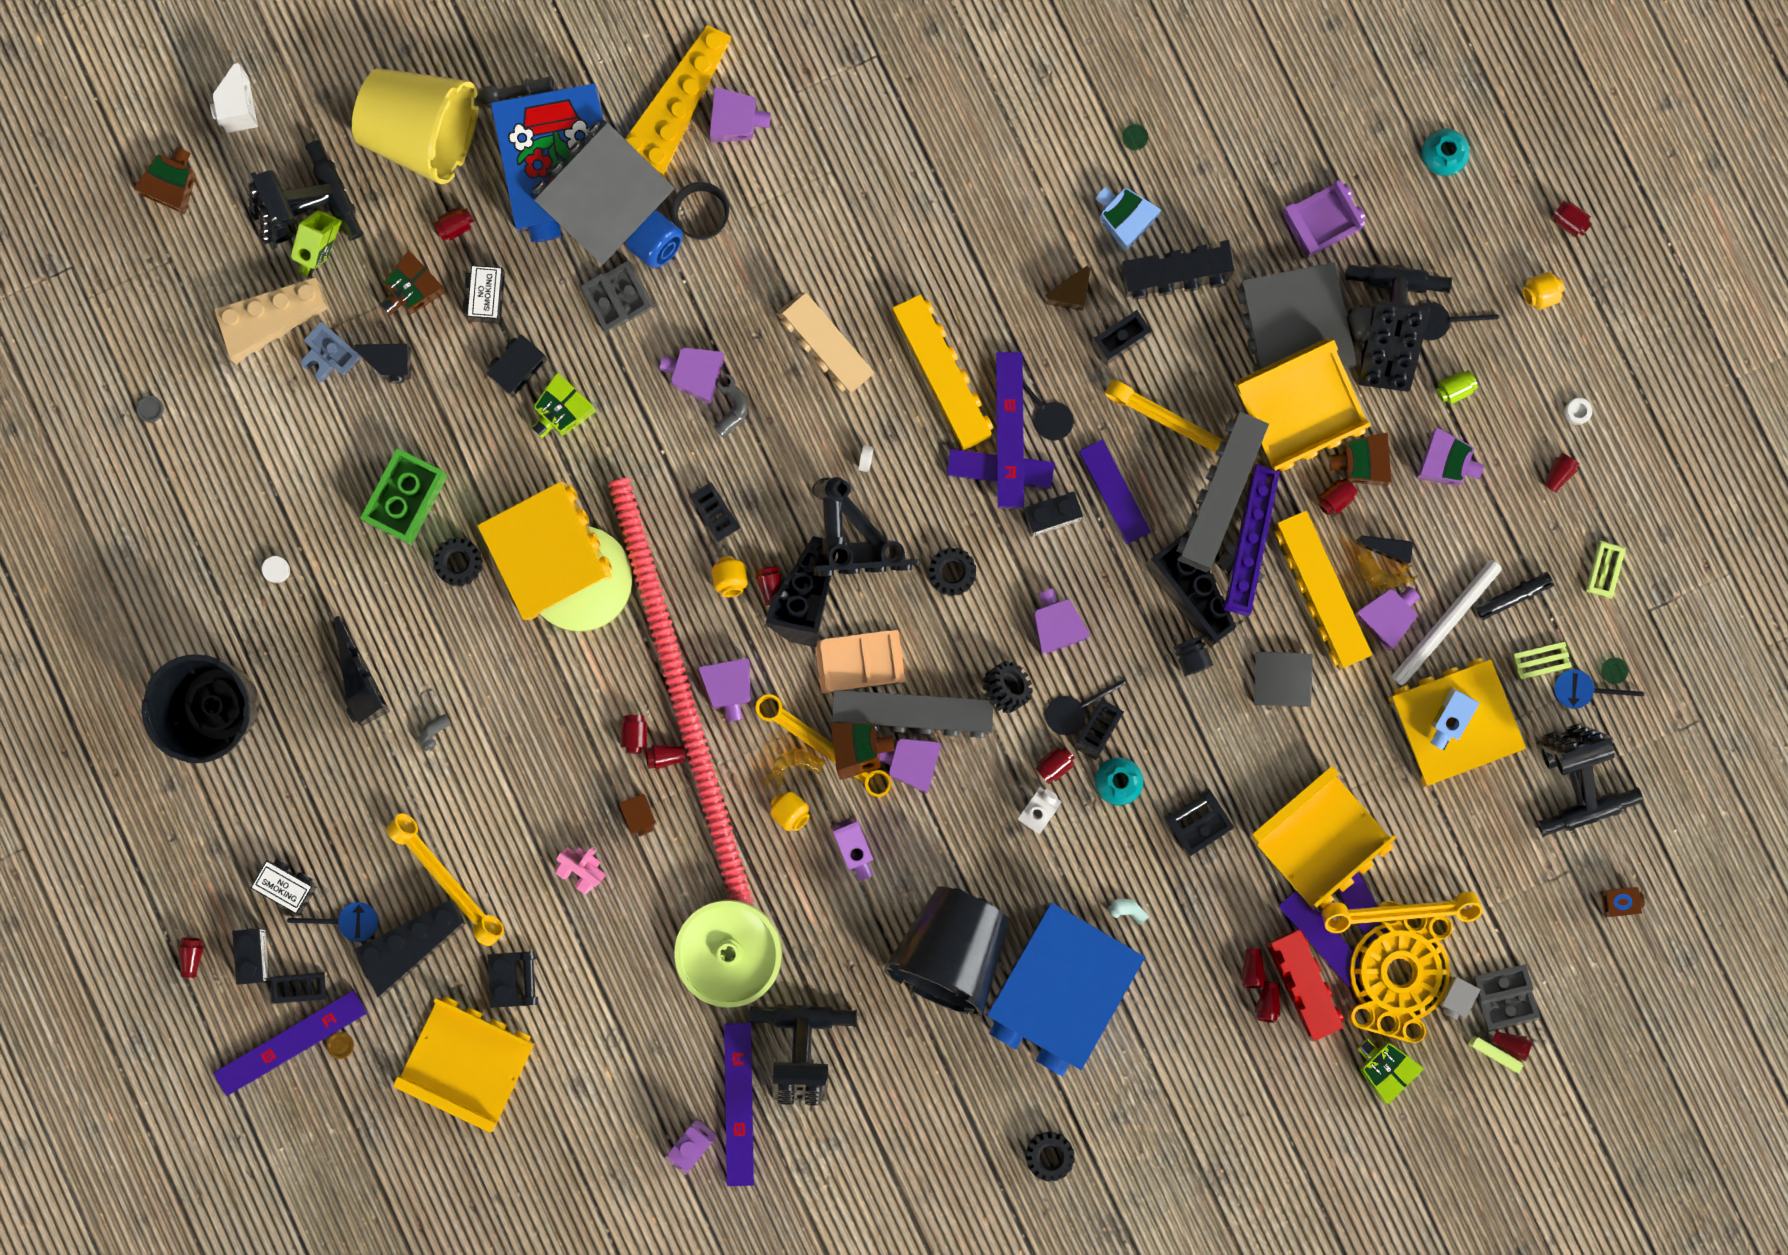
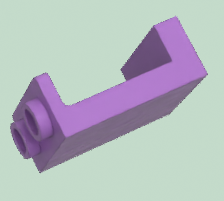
M1340 179L1336 180L1333 185L1296 205L1293 203L1285 207L1282 212L1306 258L1358 232L1365 225L1364 220L1366 218L1364 212L1359 206H1355L1351 199L1353 197L1351 189L1346 183L1343 184Z

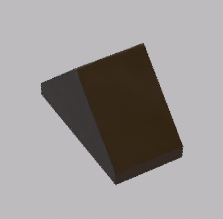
M1088 265L1045 294L1044 302L1047 305L1083 311L1091 270Z

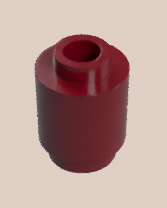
M1565 200L1552 216L1556 220L1555 224L1574 237L1578 233L1583 236L1592 225L1588 221L1591 217L1589 214L1572 202L1569 204Z
M457 206L439 216L438 221L433 224L444 242L447 239L451 241L471 230L470 224L474 220L467 208L462 210L460 206Z
M1348 479L1337 480L1318 496L1320 501L1318 506L1326 515L1336 516L1355 500L1354 496L1358 494V491Z
M625 715L623 716V722H620V748L626 749L627 754H640L642 749L647 748V722H644V716Z
M1056 746L1039 761L1040 764L1035 769L1050 784L1053 780L1056 782L1075 766L1071 762L1075 757L1065 746L1062 749Z

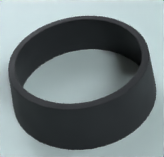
M695 182L683 187L675 196L672 204V217L675 224L685 235L697 240L710 239L724 228L729 217V203L725 194L715 185L707 182ZM698 191L709 192L718 197L725 210V218L721 227L715 232L704 236L692 235L686 232L678 219V210L681 202L691 193Z

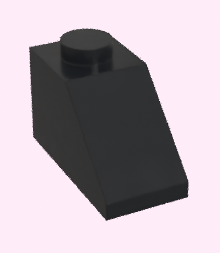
M408 343L355 345V351L379 375L388 380V383L402 384L404 380L411 379V348Z

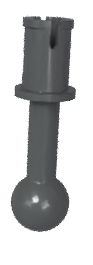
M552 76L536 80L527 78L524 85L498 89L495 86H486L480 93V99L484 105L491 107V103L498 102L501 99L555 91V83Z

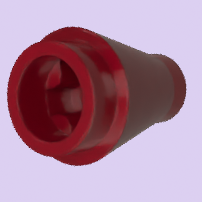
M1561 453L1559 457H1555L1549 475L1543 485L1557 493L1578 472L1577 467L1579 463L1568 455Z
M777 566L757 569V576L755 578L766 606L770 605L772 597L781 587V572H778Z
M652 744V747L645 749L648 769L654 768L656 771L679 762H685L683 746Z
M181 938L180 944L177 945L181 969L180 976L195 978L197 977V970L205 946L202 945V939Z
M1251 948L1245 950V959L1240 977L1244 988H1264V982L1267 979L1261 949Z
M1264 982V988L1254 1011L1256 1013V1020L1277 1023L1278 1017L1281 1016L1279 984Z
M1496 1031L1491 1045L1518 1061L1520 1059L1526 1062L1533 1041L1528 1040L1527 1036Z

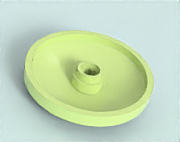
M589 527L591 533L594 532L599 538L601 546L598 548L602 556H606L612 565L610 572L613 578L604 579L540 613L551 624L565 630L584 632L605 626L622 612L631 594L633 573L626 552L612 536L593 527Z
M718 900L697 909L682 925L675 943V964L684 985L700 1000L718 1007H739L760 998L774 983L782 963V944L773 922L757 907L739 900Z

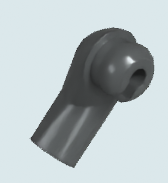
M445 714L427 723L418 737V743L422 745L425 751H429L436 746V741L433 739L434 735L451 725Z

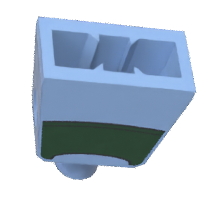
M1105 187L1095 198L1106 208L1100 215V221L1125 252L1157 219L1161 212L1158 207L1128 188H1124L1118 196H1115Z
M1451 687L1432 722V726L1437 731L1430 743L1445 750L1451 737L1459 740L1480 703ZM1454 717V725L1452 727H1447V719Z

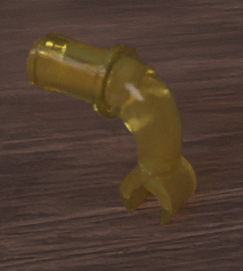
M1370 549L1355 556L1366 576L1364 580L1379 589H1391L1401 584H1410L1418 576L1408 578L1404 575L1405 570L1413 565H1405L1393 575L1384 574L1383 569H1379Z
M804 748L785 751L775 761L772 772L766 776L765 785L768 786L769 780L777 777L779 783L776 790L781 788L784 782L782 776L790 766L795 768L799 766L820 774L825 760L805 752Z

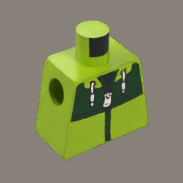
M317 210L299 224L291 254L292 260L299 263L297 269L299 274L308 277L312 276L314 269L327 260L342 220Z
M557 373L534 405L535 411L541 418L531 428L542 439L552 428L563 436L593 415L596 410L567 380Z
M1367 1038L1357 1048L1366 1059L1359 1067V1070L1379 1099L1387 1105L1424 1070L1421 1065L1389 1042H1385L1377 1048Z

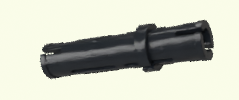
M1546 571L1527 582L1525 580L1519 582V585L1513 589L1476 605L1475 608L1480 619L1484 621L1522 601L1534 599L1535 595L1554 587L1553 580Z

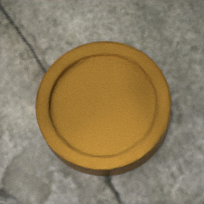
M334 1033L327 1041V1050L334 1058H347L354 1050V1040L348 1033Z

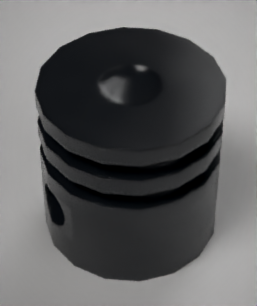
M1203 636L1193 638L1173 647L1174 650H1177V653H1175L1176 657H1180L1178 662L1181 665L1184 677L1214 666L1208 649L1204 648L1205 642L1201 641Z

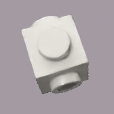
M1039 787L1018 820L1040 835L1062 801L1051 790H1044Z

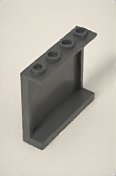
M602 120L600 123L596 121L589 127L586 138L582 142L578 140L571 146L568 151L570 155L564 161L559 160L550 170L552 174L545 181L541 179L532 189L534 193L530 196L602 265L675 189L605 120Z
M1335 262L1242 280L1240 288L1237 289V298L1239 304H1243L1245 314H1242L1244 329H1249L1251 337L1247 342L1250 355L1255 356L1256 365H1253V372L1328 337L1332 338L1338 348L1336 351L1344 370L1355 367L1357 362Z

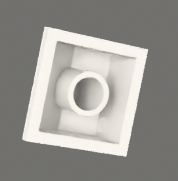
M239 63L233 64L213 93L214 103L210 104L213 119H217L218 125L222 126L227 133L258 127L249 77Z

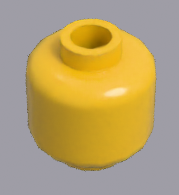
M1544 272L1530 277L1523 288V296L1526 303L1537 310L1558 304L1562 298V292H1564L1562 280L1559 277L1556 278L1551 272Z
M725 556L720 558L719 562L712 567L711 574L716 592L724 597H735L742 594L748 584L745 565L742 561L734 559L732 556Z
M779 793L772 799L770 803L772 806L770 816L784 830L798 831L809 820V806L796 793Z

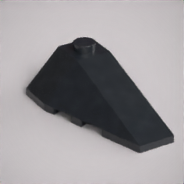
M813 536L790 574L784 579V583L778 592L772 597L765 625L789 642L816 648L832 576H813V571H805V565L819 564L818 554L821 547H823L822 538ZM836 550L833 552L832 556L834 561L837 553Z
M337 616L334 618L345 696L349 705L346 711L353 723L357 721L359 725L364 726L391 711L343 618Z

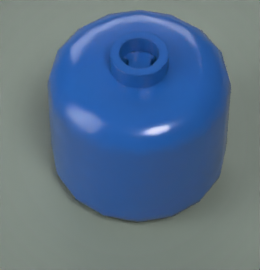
M654 210L625 241V246L647 266L659 268L668 263L677 253L682 243L683 234L677 225L661 212Z

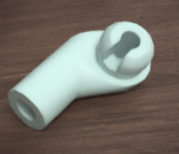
M1116 899L1108 908L1109 914L1112 917L1118 918L1120 915H1130L1139 925L1149 917L1132 899Z

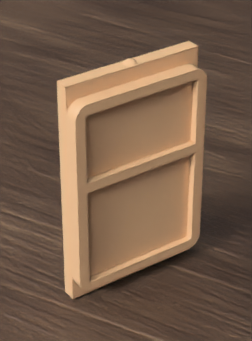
M898 630L817 641L815 656L817 657L818 681L822 694L831 693L834 690L845 691L905 682L903 654L901 653Z

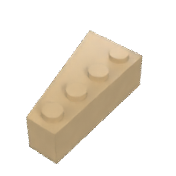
M315 277L214 310L229 358L235 364H238L251 353H256L274 339H279L287 334L286 332L302 325L328 309L321 283Z
M806 292L797 294L776 313L781 319L782 325L799 339L797 341L799 345L816 358L815 363L824 373L828 371L834 378L832 383L841 393L844 390L847 393H852L875 373Z

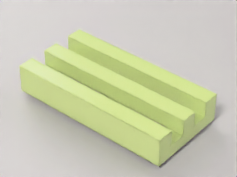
M1603 541L1598 542L1585 592L1604 596L1608 599L1613 598L1626 548ZM1604 548H1606L1607 553L1597 588H1595L1594 584ZM1613 551H1617L1607 591H1605L1603 588Z
M1561 642L1513 654L1519 680L1571 668L1572 665L1568 659L1569 654L1565 648L1566 643ZM1557 649L1560 650V654L1524 663L1520 662V658ZM1559 659L1563 661V664L1523 673L1522 669Z
M1472 1037L1468 1043L1469 1046L1516 1073H1520L1524 1066L1520 1061L1479 1037Z

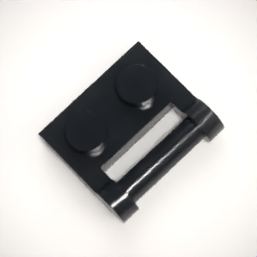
M1209 788L1202 791L1201 796L1173 814L1169 812L1163 816L1189 857L1235 828ZM1205 805H1210L1211 812L1186 828L1182 829L1178 824Z
M536 951L487 954L490 1008L539 1005L538 997L535 995L534 959H536ZM517 960H523L525 998H518Z

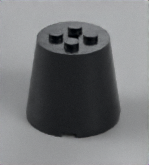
M192 654L177 657L161 666L147 683L148 686L141 705L144 727L155 746L169 757L180 761L206 763L228 754L245 737L257 720L260 701L253 681L243 671L217 658ZM218 700L220 703L219 709H214L212 704Z
M939 886L935 889L886 963L884 972L898 984H902L904 981L913 986L911 992L935 1004L966 1015L972 1010L973 1015L982 1016L1010 920L1004 913L993 907V904L988 900L976 898L958 888L953 889Z

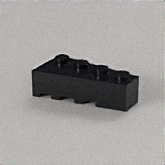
M1229 240L1220 241L1221 247L1212 249L1207 244L1196 246L1195 249L1190 250V253L1187 254L1181 250L1166 253L1164 255L1165 258L1162 259L1159 258V255H1151L1123 261L1121 271L1126 297L1132 296L1133 300L1147 298L1150 293L1158 292L1159 296L1173 294L1176 289L1184 288L1185 292L1199 290L1202 285L1210 284L1211 288L1226 285L1225 282L1230 280L1234 272Z
M1189 530L1182 536L1186 538ZM1180 536L1152 557L1145 566L1199 635L1203 636V640L1209 648H1211L1230 634L1237 626L1230 611L1223 610L1225 600L1217 588L1213 573L1210 570L1208 572L1201 571L1177 560L1180 553L1176 549L1182 538Z
M448 900L354 949L377 997L385 996L396 984L401 982L413 969L426 960L429 955L466 924L453 900Z

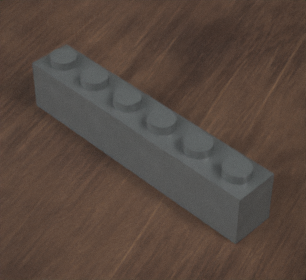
M1241 411L1235 418L1230 417L1225 431L1228 432L1225 442L1220 441L1215 453L1219 457L1216 465L1211 464L1205 478L1209 480L1206 490L1201 489L1196 499V503L1199 504L1196 514L1191 513L1186 527L1189 528L1187 537L1182 536L1176 551L1180 553L1178 561L1204 572H1208L1211 569L1269 423Z
M834 690L832 723H872L875 725L876 731H880V727L891 728L890 732L906 733V729H917V734L933 735V730L944 731L943 736L959 737V732L970 733L971 738H986V734L992 733L993 706L989 703L991 700Z

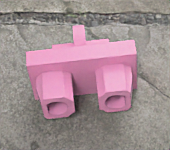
M567 847L556 859L559 862L554 871L555 874L562 879H567L572 872L580 876V879L575 887L583 894H587L593 887H596L607 875L597 868L601 862L593 857L597 850L594 847H591L588 852L580 847L576 851Z

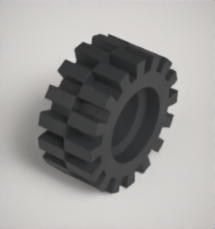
M456 537V539L449 538L447 542H442L439 549L436 548V555L433 557V567L437 575L451 586L463 587L465 584H471L472 580L479 577L478 573L482 571L481 564L483 559L478 548L469 540L462 539L461 537ZM455 552L464 553L468 558V565L461 572H454L448 566V559Z
M948 547L945 550H940L932 558L929 566V580L933 584L934 589L940 591L941 594L952 597L954 595H962L970 589L975 581L976 565L974 559L968 555L967 551H962L958 547ZM949 562L958 563L963 569L962 577L955 582L947 581L942 574L945 564Z
M1009 661L998 664L986 672L982 682L986 683L982 686L983 690H987V693L984 694L985 697H990L991 701L989 703L992 706L996 704V710H1003V713H1011L1028 703L1032 697L1030 694L1033 693V688L1028 687L1032 684L1031 680H1026L1028 674L1026 672L1022 673L1023 668L1020 665L1016 667L1014 662L1009 663Z
M1056 1132L1038 1134L1030 1141L1026 1149L1025 1156L1028 1168L1037 1178L1044 1181H1058L1066 1177L1068 1172L1072 1170L1073 1163L1075 1162V1153L1071 1143L1064 1136ZM1047 1146H1054L1060 1152V1161L1054 1167H1046L1040 1161V1152Z

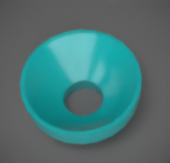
M1446 128L1430 134L1422 146L1421 153L1425 166L1432 173L1439 176H1452L1465 167L1469 159L1470 150L1468 142L1462 134L1453 129ZM1444 142H1451L1456 148L1455 154L1452 156L1444 155L1441 151V145Z
M1121 757L1112 758L1103 763L1098 769L1095 777V787L1100 797L1107 803L1116 806L1127 805L1140 795L1143 789V775L1133 761ZM1117 773H1124L1128 777V784L1123 789L1116 788L1113 784V776Z

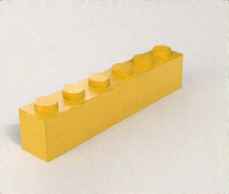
M920 294L893 307L892 314L960 448L965 451L990 439L992 435L990 430L994 428L989 417L981 414L978 408L982 406L976 392H970L967 386L970 383L969 378L963 368L959 370L955 362L958 360L954 348L952 345L947 347L943 337H946V333L940 322L935 323L931 315L935 312L928 299L923 300Z
M1307 510L1277 523L1274 526L1276 529L1273 532L1278 545H1283L1287 555H1284L1287 566L1290 570L1294 569L1298 579H1295L1299 592L1301 594L1305 593L1309 603H1306L1307 610L1312 618L1316 617L1320 627H1317V631L1323 642L1327 641L1331 651L1328 652L1332 664L1334 666L1338 665L1341 670L1372 656L1371 650Z

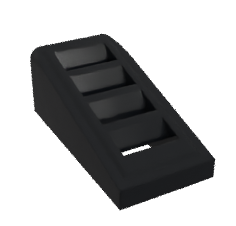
M712 482L689 496L717 542L740 529ZM712 493V498L700 504V499ZM716 502L719 504L718 507L707 514L704 511ZM723 511L725 515L712 523L710 519ZM729 520L731 523L729 526L719 532L716 530V527Z
M1364 535L1357 539L1356 545L1403 565L1411 563L1412 541Z
M1101 699L1076 741L1074 748L1097 760L1124 711ZM1102 710L1103 712L1114 717V720L1111 721L1110 719L1102 716L1101 714H1099L1100 711ZM1095 720H1097V721L1101 722L1102 724L1108 726L1109 729L1106 730L1105 728H1103V727L1099 726L1098 724L1094 723ZM1091 729L1103 736V739L1089 733V730Z
M325 972L273 976L269 978L271 1005L326 999ZM311 979H316L317 982L316 995H312ZM300 980H305L306 995L301 996ZM289 981H294L295 996L290 997ZM283 982L284 997L279 998L278 983Z

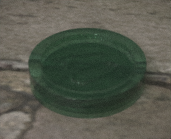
M1139 124L1129 125L1122 135L1123 144L1132 151L1143 149L1148 142L1147 130Z
M1620 658L1606 660L1601 668L1602 677L1610 684L1623 682L1629 672L1626 662Z

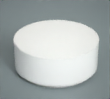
M1584 398L1572 399L1565 406V418L1574 425L1584 424L1592 415L1591 404Z
M863 445L858 471L868 472L870 470L874 451L872 446Z
M272 556L263 563L262 573L268 581L281 583L288 578L290 567L283 558Z

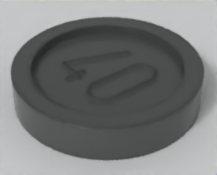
M146 396L137 404V414L145 422H156L164 413L163 403L154 396Z

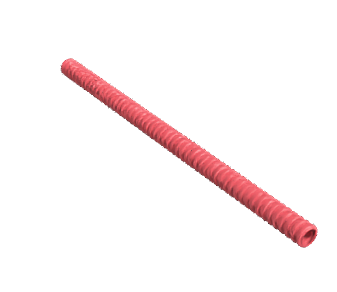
M619 478L609 482L607 486L608 489L612 490L610 496L614 497L612 503L616 504L614 510L619 514L617 515V520L621 521L619 527L623 528V531H621L622 536H625L623 541L628 545L626 547V551L630 552L628 558L632 559L630 564L635 569L633 570V575L637 576L635 582L639 583L637 588L638 591H641L640 598L644 599L642 605L646 606L644 612L648 614L647 622L651 623L649 629L653 630L651 636L656 640L654 641V646L658 647L656 653L660 654V657H658V660L662 661L660 667L665 671L663 677L667 678V681H665V684L669 685L667 691L672 695L670 701L674 702L672 708L676 709L674 715L679 719L677 725L681 726L679 732L683 733L681 739L686 743L684 744V748L688 750L686 756H690L688 762L693 767L691 772L695 773L693 779L697 780L695 786L700 791L698 796L702 797V800H700V803L704 804L702 810L707 814L705 816V820L709 821L707 827L711 828L712 831L709 834L714 838L712 840V844L716 845L714 851L718 852L719 855L716 858L721 862L719 864V868L723 869L721 875L725 876L726 879L723 882L728 886L726 888V892L730 893L728 899L752 904L754 899L750 898L751 890L747 888L749 882H745L747 876L743 874L744 866L740 864L742 858H738L740 852L736 850L737 842L733 841V838H735V835L731 834L733 828L728 824L730 822V818L726 817L728 811L724 810L726 804L721 800L723 794L719 793L721 787L717 786L719 780L714 776L716 770L712 769L714 763L710 762L712 756L708 754L709 747L705 745L707 739H703L705 733L700 728L702 727V723L698 721L700 716L696 715L698 709L694 707L695 699L691 698V695H693V692L689 691L691 685L686 681L688 679V675L684 674L686 668L682 667L684 661L679 657L681 656V651L677 650L679 644L675 643L677 639L673 635L675 630L670 626L672 620L668 619L670 613L666 612L667 604L663 602L665 596L661 595L663 590L659 588L661 583L656 578L658 573L654 572L656 566L652 565L654 559L649 555L651 549L647 548L649 542L645 541L647 535L643 533L644 525L640 524L642 518L638 517V514H640V511L636 509L638 504L633 500L635 494L631 493L633 487L629 486L630 478Z

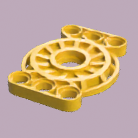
M1384 901L1381 902L1378 905V907H1385L1387 905L1397 906L1404 904L1397 903L1394 901ZM1447 917L1420 918L1421 922L1416 928L1410 927L1407 919L1380 921L1382 925L1373 928L1360 939L1355 946L1350 964L1351 986L1356 998L1361 1003L1353 1006L1349 1011L1348 1018L1354 1027L1409 1043H1417L1424 1039L1426 1028L1420 1018L1427 1016L1437 1008L1449 986V959L1443 945L1439 941L1447 938L1452 932V923ZM1436 920H1442L1446 925V930L1442 935L1435 934L1432 929L1433 923ZM1386 928L1388 932L1383 934L1380 930ZM1376 934L1377 938L1369 943L1367 947L1362 946L1371 935ZM1360 951L1362 952L1360 967L1355 969L1356 958ZM1439 953L1441 954L1443 959L1444 970H1442V962L1439 957ZM1395 959H1403L1411 966L1412 976L1405 984L1396 985L1388 977L1387 968ZM1355 974L1360 975L1359 981L1363 989L1360 992L1356 985ZM1442 975H1444L1443 986L1441 991H1439V988L1442 983ZM1367 996L1370 1001L1366 1002L1363 997ZM1434 997H1437L1434 1003L1429 1008L1425 1009V1006L1429 1004ZM1361 1008L1365 1009L1369 1015L1367 1022L1364 1024H1359L1355 1020V1013ZM1418 1010L1420 1014L1415 1015L1414 1012ZM1390 1016L1394 1021V1026L1390 1031L1386 1032L1381 1028L1380 1021L1383 1017ZM1411 1023H1415L1419 1027V1034L1413 1039L1409 1038L1406 1034V1028Z

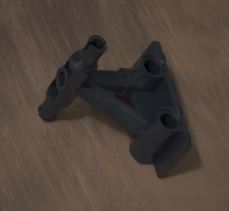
M320 140L312 141L305 146L314 164L313 173L319 184L317 186L283 191L273 170L256 174V172L250 173V182L247 183L249 188L248 202L250 205L248 209L253 220H259L261 238L265 245L270 244L272 250L276 249L278 244L295 236L296 233L291 225L296 220L295 216L327 203L333 216L342 220L341 224L349 241L356 240L364 235L354 215L356 208L348 197L336 171L335 163L332 160H328Z
M1347 264L1345 280L1367 282L1370 287L1389 289V302L1378 301L1372 308L1370 333L1367 345H1364L1362 351L1358 384L1360 386L1409 392L1427 327L1430 308L1410 305L1408 303V292L1423 294L1429 290L1450 294L1452 277L1429 275V272L1426 270L1406 268L1403 265L1374 264L1366 267Z
M825 477L813 485L812 492L814 496L823 501L825 538H822L823 547H821L818 554L819 564L805 565V571H813V576L834 575V570H839V574H860V568H864L865 572L875 573L886 572V567L890 566V570L904 571L912 570V565L919 564V559L905 558L902 544L897 541L886 540L849 499L848 495L850 494L851 487L847 481L839 477ZM842 513L868 542L846 543V536H843ZM888 547L890 552L886 558L885 549ZM835 550L838 553V558L836 561H834L832 557L833 552Z
M1575 724L1567 727V732L1557 735V732L1543 735L1541 737L1542 740L1536 742V746L1541 750L1548 769L1558 767L1562 776L1569 774L1578 802L1576 805L1561 809L1559 815L1537 821L1542 837L1561 830L1570 832L1575 830V828L1598 822L1604 818L1620 815L1622 809L1644 803L1639 787L1620 794L1611 792L1596 797L1593 765L1615 758L1612 736L1588 726H1582V724Z
M782 1004L774 1005V1007L750 1006L749 1023H773V1026L778 1028H793L792 1062H774L773 1100H778V1104L793 1105L794 1100L805 1101V1105L820 1106L821 1101L826 1102L828 1064L811 1063L812 1029H829L832 1026L856 1027L857 1010H833V1007L825 1005V1007Z

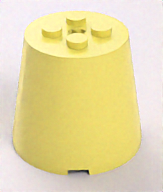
M377 68L363 82L355 102L352 116V135L354 141L358 145L436 183L446 184L455 177V172L453 171L456 166L463 165L474 138L479 109L478 106H474V98L478 95L477 89L473 83L466 80Z

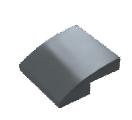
M626 261L610 272L602 273L581 286L604 332L621 326L655 307L631 261Z
M1256 652L1254 705L1311 707L1313 654Z
M1526 964L1474 976L1475 987L1481 989L1478 994V1000L1487 1032L1540 1019L1533 995L1534 988Z

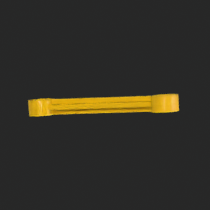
M1112 379L1104 392V395L1110 400L1140 412L1216 453L1220 441L1225 442V440L1135 393L1132 388L1120 381Z
M767 694L758 699L756 712L760 719L766 722H776L835 763L834 745L830 740L782 708V703L778 697ZM766 699L775 700L779 706L777 715L772 718L763 717L759 710L760 703ZM872 770L853 776L865 784L866 791L873 797H883L890 791L891 779L884 771ZM879 774L887 779L888 785L884 792L876 794L870 790L868 781L873 775Z
M398 814L387 825L388 836L394 842L401 845L405 844L468 917L474 925L473 934L477 941L485 946L493 945L504 934V927L500 920L495 916L485 915L418 837L416 834L418 826L414 819L407 814Z
M1463 892L1458 894L1453 901L1348 910L1347 906L1342 903H1332L1322 910V918L1327 931L1341 933L1347 930L1351 924L1456 915L1460 921L1471 922L1481 916L1483 909L1476 893ZM1467 905H1473L1470 908L1462 909ZM1342 916V917L1339 918V919L1330 920V919H1332L1333 917Z

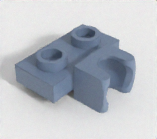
M320 322L303 340L312 349L301 360L300 365L305 369H310L314 364H319V370L316 372L315 377L320 382H324L334 371V368L345 376L360 360L361 356L323 322Z

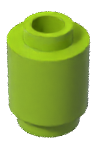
M1469 370L1465 372L1459 371L1439 381V388L1436 389V392L1443 403L1447 402L1449 405H1452L1473 394V391L1478 386L1473 374Z

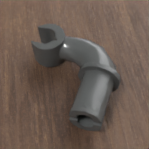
M725 374V376L731 382L729 388L723 387L718 381L717 383L721 393L731 397L733 407L729 409L730 412L713 426L723 438L740 423H745L744 420L748 414L749 407L747 397L736 386L734 378L728 374Z

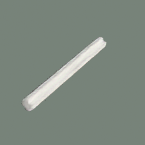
M1493 560L1488 561L1394 672L1392 678L1397 684L1403 686L1408 682L1501 572L1502 568L1497 562Z

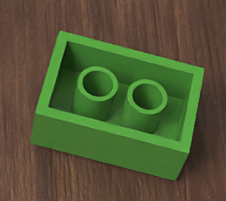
M397 448L360 519L366 524L412 546L448 477L443 470Z

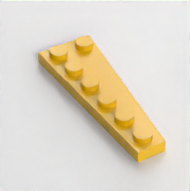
M709 25L705 27L625 138L662 176H664L731 40L730 35Z

